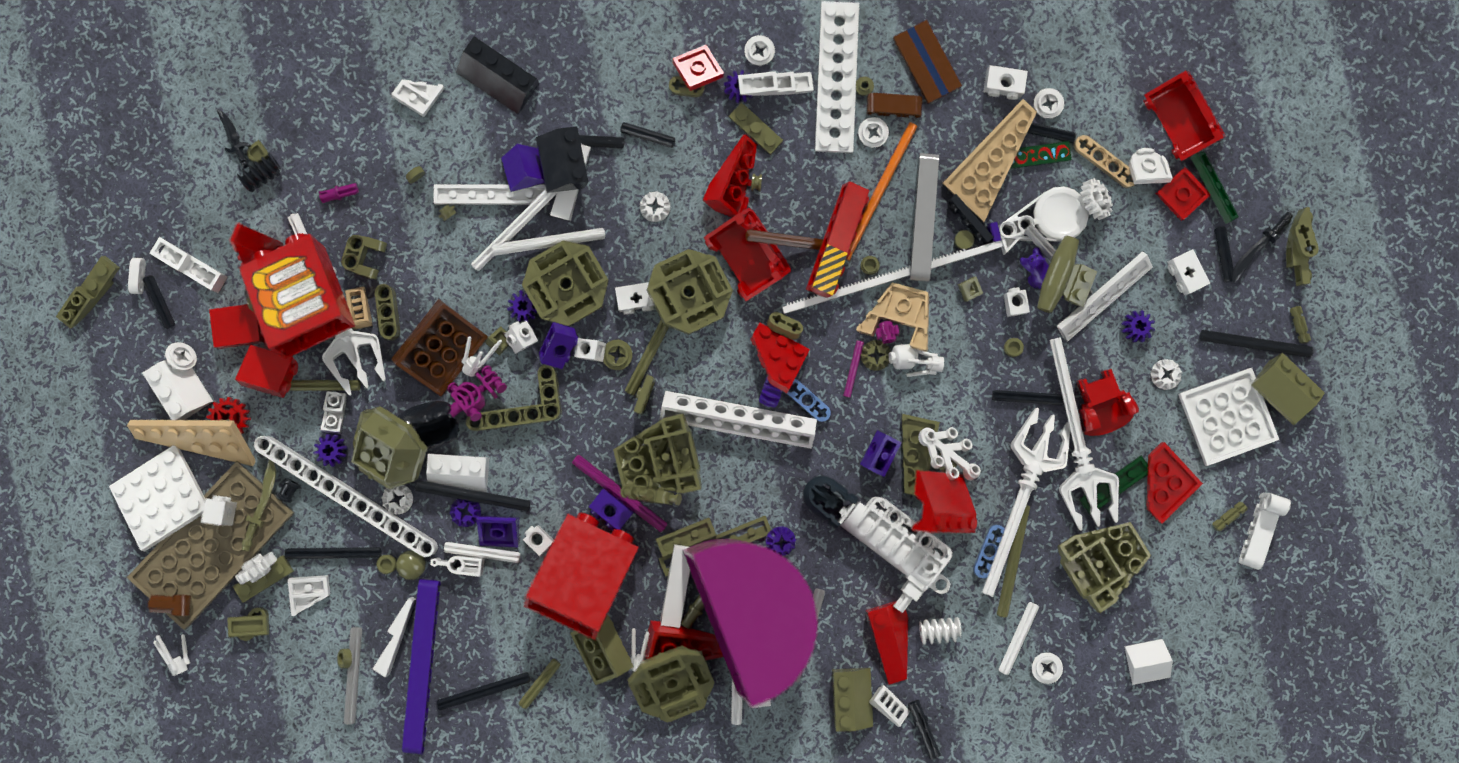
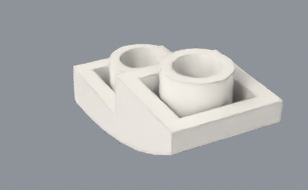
M327 391L323 406L324 416L320 429L322 432L341 434L347 394Z

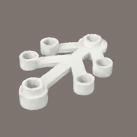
M950 427L946 431L935 432L931 428L922 429L919 434V442L923 446L928 447L933 468L938 469L944 465L948 479L954 480L959 477V471L953 467L952 460L963 468V475L967 480L972 481L979 477L980 467L976 464H969L954 452L970 450L973 445L969 439H964L959 443L943 444L939 441L940 439L947 438L948 440H953L958 436L955 428ZM936 448L940 451L941 456H938Z

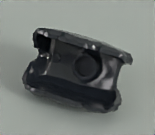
M431 401L416 405L398 415V418L414 428L420 441L426 445L427 449L435 448L443 443H450L457 439L458 432L460 431L458 422L449 414L451 405L445 401Z

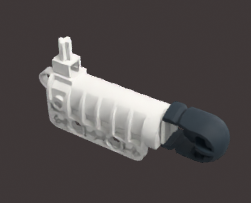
M817 476L808 481L803 490V499L806 506L824 521L828 520L829 525L834 529L839 526L843 527L905 574V578L908 580L900 589L903 591V594L894 604L896 609L903 613L911 601L914 599L917 602L923 592L929 587L939 594L949 591L950 582L941 574V571L952 557V551L947 545L930 532L913 530L918 532L916 535L908 532V529L901 525L904 523L911 526L910 528L912 529L916 522L884 498L872 497L864 506L858 502V497L852 493L848 494V490L828 476ZM824 484L829 486L830 491L838 492L844 500L851 502L847 508L843 506L840 510L841 517L838 521L834 515L822 510L823 506L821 504H815L812 501L813 499L817 502L822 500L825 503V508L831 507L834 509L837 505L836 495L828 494V489L823 486ZM879 502L880 506L887 510L884 512L883 510L876 509L875 503ZM895 512L897 514V520L895 522H891L890 516L892 513ZM927 536L928 542L923 546L921 540ZM934 547L939 548L943 555L940 556V554L937 551L932 549ZM939 579H943L946 582V587L943 590H938L935 586Z

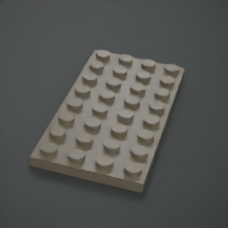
M238 461L204 495L205 499H213L214 495L230 497L231 502H237L233 525L201 522V515L162 540L127 576L149 599L151 595H191L189 616H176L166 613L183 630H186L242 570L241 566L252 559L295 513L271 492L260 519L264 522L263 527L261 528L257 525L250 550H241L242 541L250 524L246 518L248 514L253 518L261 499L263 483Z

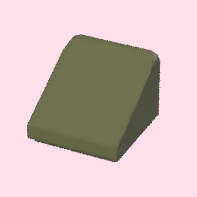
M501 326L486 341V344L492 349L499 340H502V343L495 351L499 356L509 346L504 335L506 331Z

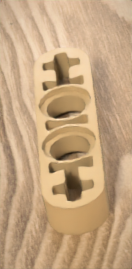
M1087 135L1079 136L1075 140V150L1121 186L1130 188L1135 185L1131 181L1125 182V176L1131 175L1130 169L1125 163ZM1085 140L1087 142L1086 146L1088 148H1091L1092 146H1094L1095 148L1090 152V154H1087L1089 149L1086 147L1080 148V142ZM1095 151L1102 153L1103 159L1101 161L1094 159L1093 154ZM1109 163L1117 164V172L1109 170ZM1122 169H1124L1125 171L1123 172V174L1125 176L1121 175L1120 177H1118L1117 175L1122 171Z

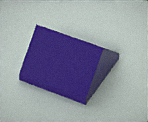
M516 144L501 158L511 192L545 183L538 148Z
M478 516L476 521L479 545L518 547L520 517Z

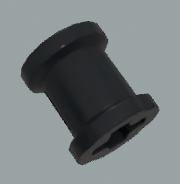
M285 478L283 487L275 495L281 500L291 503V498L296 490L300 489L301 485L289 478Z

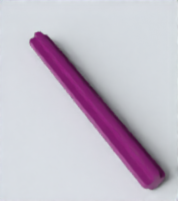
M580 455L574 458L572 461L573 465L659 532L666 528L667 523L640 501L628 499L629 496L623 498L620 493L622 487Z

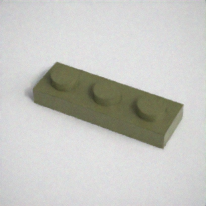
M742 102L729 115V118L769 155L783 142V139Z
M710 517L656 538V542L662 557L673 553L674 544L689 547L716 536V532Z
M284 555L277 558V561L270 566L271 570L269 573L252 583L249 580L244 584L240 585L238 583L233 586L242 603H245L294 572Z

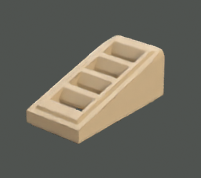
M365 287L346 290L347 305L356 325L353 329L373 326ZM361 294V298L352 300L351 296ZM362 302V305L353 307V304ZM363 310V313L355 314L356 311Z

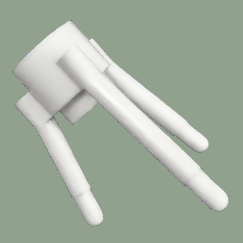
M469 336L462 359L464 364L462 368L463 373L471 377L476 376L475 373L482 369L486 361L502 343V340H499L480 362L483 355L482 351L479 352L477 357H468L471 345V337Z
M917 349L918 354L928 356L927 360L908 359V362L926 364V369L929 370L907 373L906 376L936 375V372L943 371L944 357H938V354Z
M635 628L632 629L631 662L634 666L631 669L632 671H635L640 662L646 659L645 652L649 638V632H646L641 654L636 656Z
M157 635V641L153 643L166 662L172 676L188 670L186 665L190 664L187 654L185 635H181L183 659L180 656L172 659L162 639Z

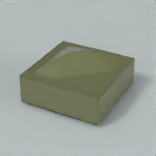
M976 276L957 284L965 302L983 294Z

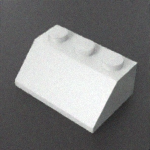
M183 353L178 356L177 361L182 360ZM164 360L142 373L171 420H185L213 402L193 368L189 371L184 370L180 372L178 369H172L170 364H166L167 360Z
M428 454L427 482L487 492L489 458Z

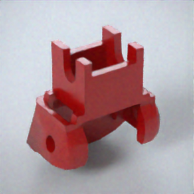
M1112 369L1101 371L1103 378L1088 383L1086 378L1076 381L1084 404L1081 405L1082 409L1078 411L1082 432L1085 435L1097 436L1113 432L1129 423L1134 414L1139 412V407L1130 395V392L1120 391Z

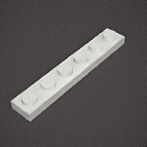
M434 185V204L530 205L546 187L545 185H536L511 192L509 185Z
M1141 252L1089 297L1084 307H1078L1058 324L1057 328L1062 337L1069 341L1152 269L1153 266L1148 255Z

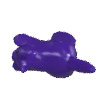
M1038 247L1033 249V253L1029 258L1022 257L1020 259V264L1031 274L1028 277V283L1035 289H1041L1049 267L1045 261L1046 258L1043 257Z

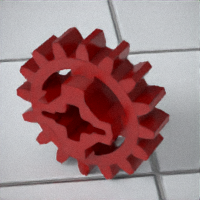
M227 397L226 400L220 398V403L213 402L214 409L208 408L211 415L206 416V418L211 420H227L228 417L226 415H231L229 420H234L240 433L244 434L242 428H248L249 425L246 424V421L251 420V418L246 417V414L250 412V410H244L246 404H239L240 400H233L232 397ZM232 405L234 407L228 410L224 406Z

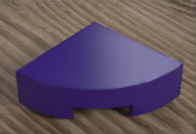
M988 223L986 226L989 233L991 232L993 236L992 240L994 242L1000 241L1001 236L998 223Z

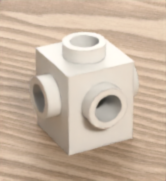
M519 321L508 326L510 330L504 334L508 345L512 347L515 354L538 341L533 328L527 321L521 324Z

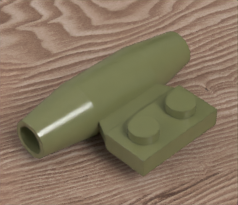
M1064 236L1052 256L1041 285L1037 306L1039 310L1052 313L1062 296L1065 298L1064 300L1079 307H1084L1097 271L1083 264H1075L1079 246L1078 239Z

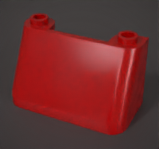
M1185 70L1144 95L1146 99L1143 101L1147 109H1152L1157 114L1174 147L1171 151L1176 159L1180 158L1183 161L1226 137L1189 71Z
M751 208L738 213L703 237L708 249L715 252L720 251L740 281L737 292L745 301H748L779 281L791 271L790 265L777 245L746 240L745 234L747 230L768 232Z

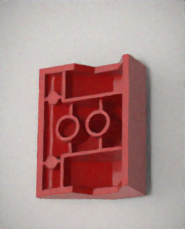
M916 470L915 495L923 502L922 520L913 525L912 530L975 533L977 514L963 474H959V477L954 480H949L946 473Z

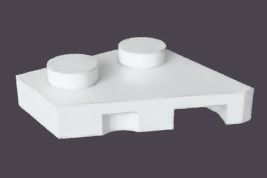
M401 80L391 95L392 98L424 117L444 90V86L442 84L435 86L427 85L426 82Z
M328 575L288 579L291 616L297 615L299 612L330 595Z

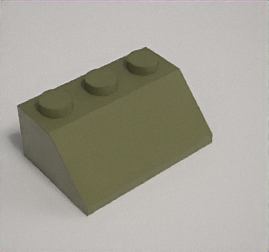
M1283 353L1268 361L1251 384L1292 425H1295L1310 412L1325 394Z
M609 615L606 616L595 640L576 631L570 633L595 685L619 677L634 667Z
M871 668L832 669L834 728L836 732L857 731L873 727L872 705L869 703L872 698Z

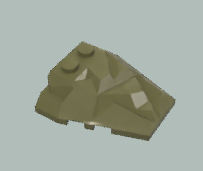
M684 414L665 417L613 449L622 487H642L660 491H674L676 493H687L702 489L699 473L700 464L692 431L688 427Z
M1131 522L1074 535L1057 546L1061 556L1060 563L1080 596L1083 599H1087L1089 604L1098 613L1103 612L1117 602L1122 590L1129 586L1131 578L1134 574H1138L1151 556Z

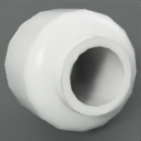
M910 344L895 345L892 352H889L890 364H893L895 369L898 370L912 369L916 363L908 362V359L919 358L917 349L911 348Z

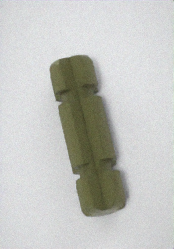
M1302 307L1291 308L1290 313L1291 316H1294L1292 320L1296 333H1299V342L1306 343L1311 341L1310 334H1307L1308 327L1305 317L1302 316Z
M1238 502L1234 506L1235 508H1231L1220 517L1221 519L1213 522V527L1217 531H1222L1226 528L1225 525L1231 524L1240 514L1246 512L1247 506L1243 502Z

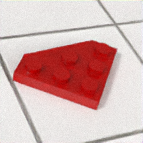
M759 323L750 339L752 345L758 351L757 356L768 374L767 379L770 385L788 393L810 349Z
M1161 442L1148 455L1146 509L1161 524L1203 484L1165 442Z

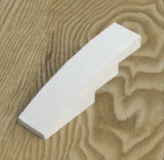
M766 72L738 75L740 95H787L814 91L811 72L796 74L794 72Z

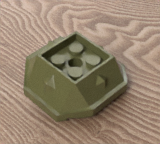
M563 240L530 259L522 286L541 319L570 327L603 307L609 280L589 246ZM566 279L572 282L568 289L562 288V282Z
M690 249L655 264L646 289L663 324L687 335L721 320L725 315L733 292L716 256L706 255ZM689 289L692 292V296H686L683 290Z
M381 406L366 409L360 413L353 440L354 451L351 462L357 465L359 471L367 475L368 479L375 480L389 490L417 480L427 447L420 441L414 428Z
M683 646L641 661L638 668L628 679L629 686L641 711L651 716L659 717L660 720L667 723L704 709L707 698L715 683L702 651L691 650Z

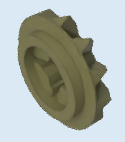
M622 340L608 342L605 347L604 364L613 370L626 368L632 360L631 347ZM619 347L620 353L625 357H619L617 363H615V357L609 353H615Z
M878 340L865 344L861 352V360L864 366L873 371H879L887 367L890 363L889 352L891 351L889 346ZM875 347L878 353L884 354V356L878 358L877 364L874 357L868 356L874 353Z

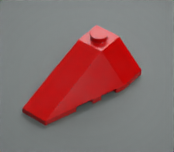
M743 135L710 182L703 201L714 211L729 217H734L745 210L749 203V197H745L746 187L751 186L752 180L749 179V169L754 168L757 145L747 135Z
M240 223L236 224L230 239L234 251L239 254L237 256L238 260L242 261L241 266L250 262L252 254L261 250L274 251L283 245L282 242Z
M897 601L866 610L888 685L907 679L908 616L906 609L902 613L894 607Z
M650 620L646 659L679 646L702 651L705 660L723 657L715 634L692 628L688 629L681 625L680 628L661 625L660 621Z

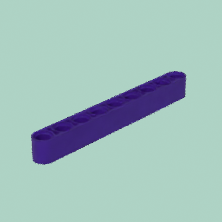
M420 579L418 583L402 743L403 753L423 754L425 749L423 741L426 739L427 728L425 727V721L428 719L429 708H427V702H429L430 698L429 682H431L432 669L430 668L431 663H433L434 650L432 648L436 637L434 627L437 624L438 616L436 606L439 605L440 592H438V586L441 585V582L438 580Z

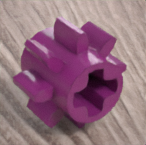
M893 321L879 323V328H876L875 331L877 340L882 339L883 344L895 342L896 336L900 334L898 325L893 326Z

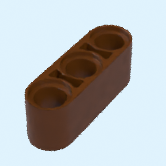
M869 93L867 98V114L871 115V113H874L877 116L896 115V117L906 118L915 116V118H920L922 115V97L916 95Z

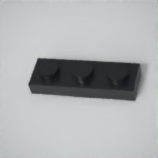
M955 194L948 201L950 210L954 214L958 213L960 215L962 224L967 229L971 228L974 232V238L979 243L983 242L984 245L989 242L993 236L960 197Z

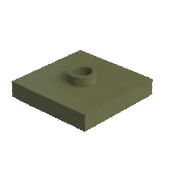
M646 375L642 388L639 387L636 394L638 400L634 412L642 415L645 411L656 381L653 376Z

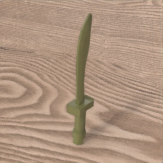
M270 459L263 479L260 502L253 518L249 514L246 518L250 524L242 541L241 550L249 551L250 547H252V538L257 525L262 528L264 524L260 519L276 479L275 464Z

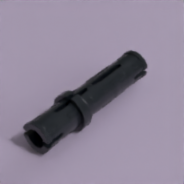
M920 700L908 703V706L914 718L913 723L919 730L929 759L938 758L941 756V753L927 722L929 719L923 712Z

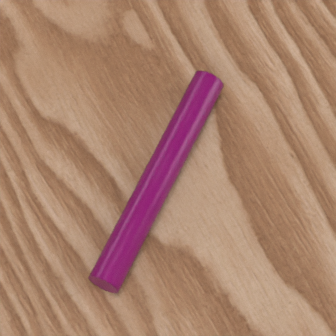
M856 341L843 394L845 397L851 398L864 344L862 341Z

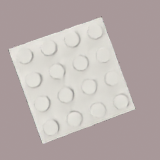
M1252 368L1178 394L1205 466L1279 440L1263 396L1251 386L1256 379Z
M171 446L109 486L140 550L144 552L203 515L205 497L181 450L176 446Z

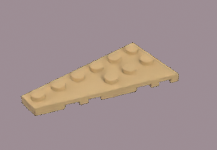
M1024 99L942 183L954 195L957 194L983 223L1037 113Z
M130 420L127 424L134 438L168 447L176 446L181 450L232 462L238 461L249 466H254L255 458L234 420Z

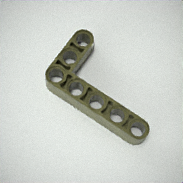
M542 365L538 369L541 404L481 412L480 426L477 428L473 427L469 416L466 419L467 427L472 431H483L559 419L562 414L556 370L549 365ZM545 369H551L552 376L549 379L543 377ZM551 387L554 389L555 394L553 397L547 398L545 391ZM552 406L557 408V414L554 417L548 415V409ZM532 409H536L538 412V416L534 420L529 418V412ZM512 412H517L519 419L513 423L510 420V415ZM495 414L500 418L497 425L491 423V417Z

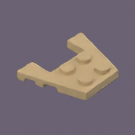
M892 282L877 301L878 303L874 309L866 315L863 323L858 325L856 331L874 337L880 319L893 321L915 328L909 346L927 352L929 293Z

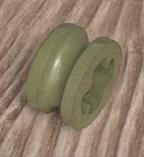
M753 174L751 191L757 189L759 192L761 191L762 174L759 176Z

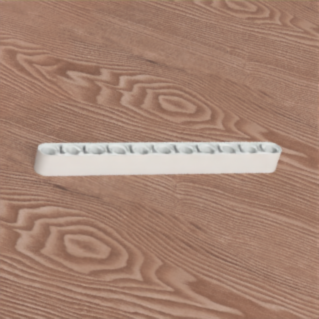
M260 436L255 440L254 447L257 452L420 556L428 557L437 552L438 545L435 540L396 515L388 512L382 506L275 438ZM265 440L269 442V447L266 450L263 448ZM281 450L285 452V458L283 460L279 458V452ZM297 460L301 462V468L299 470L295 468V462ZM314 470L318 474L315 481L311 479V472ZM329 481H332L334 484L332 491L327 489ZM345 491H348L350 493V499L348 501H345L343 499V493ZM361 501L366 503V510L364 512L359 509ZM378 511L383 515L381 522L375 519V514ZM393 522H397L399 525L397 532L391 529ZM409 532L415 535L413 543L407 539ZM426 542L432 546L430 553L424 551L423 546Z

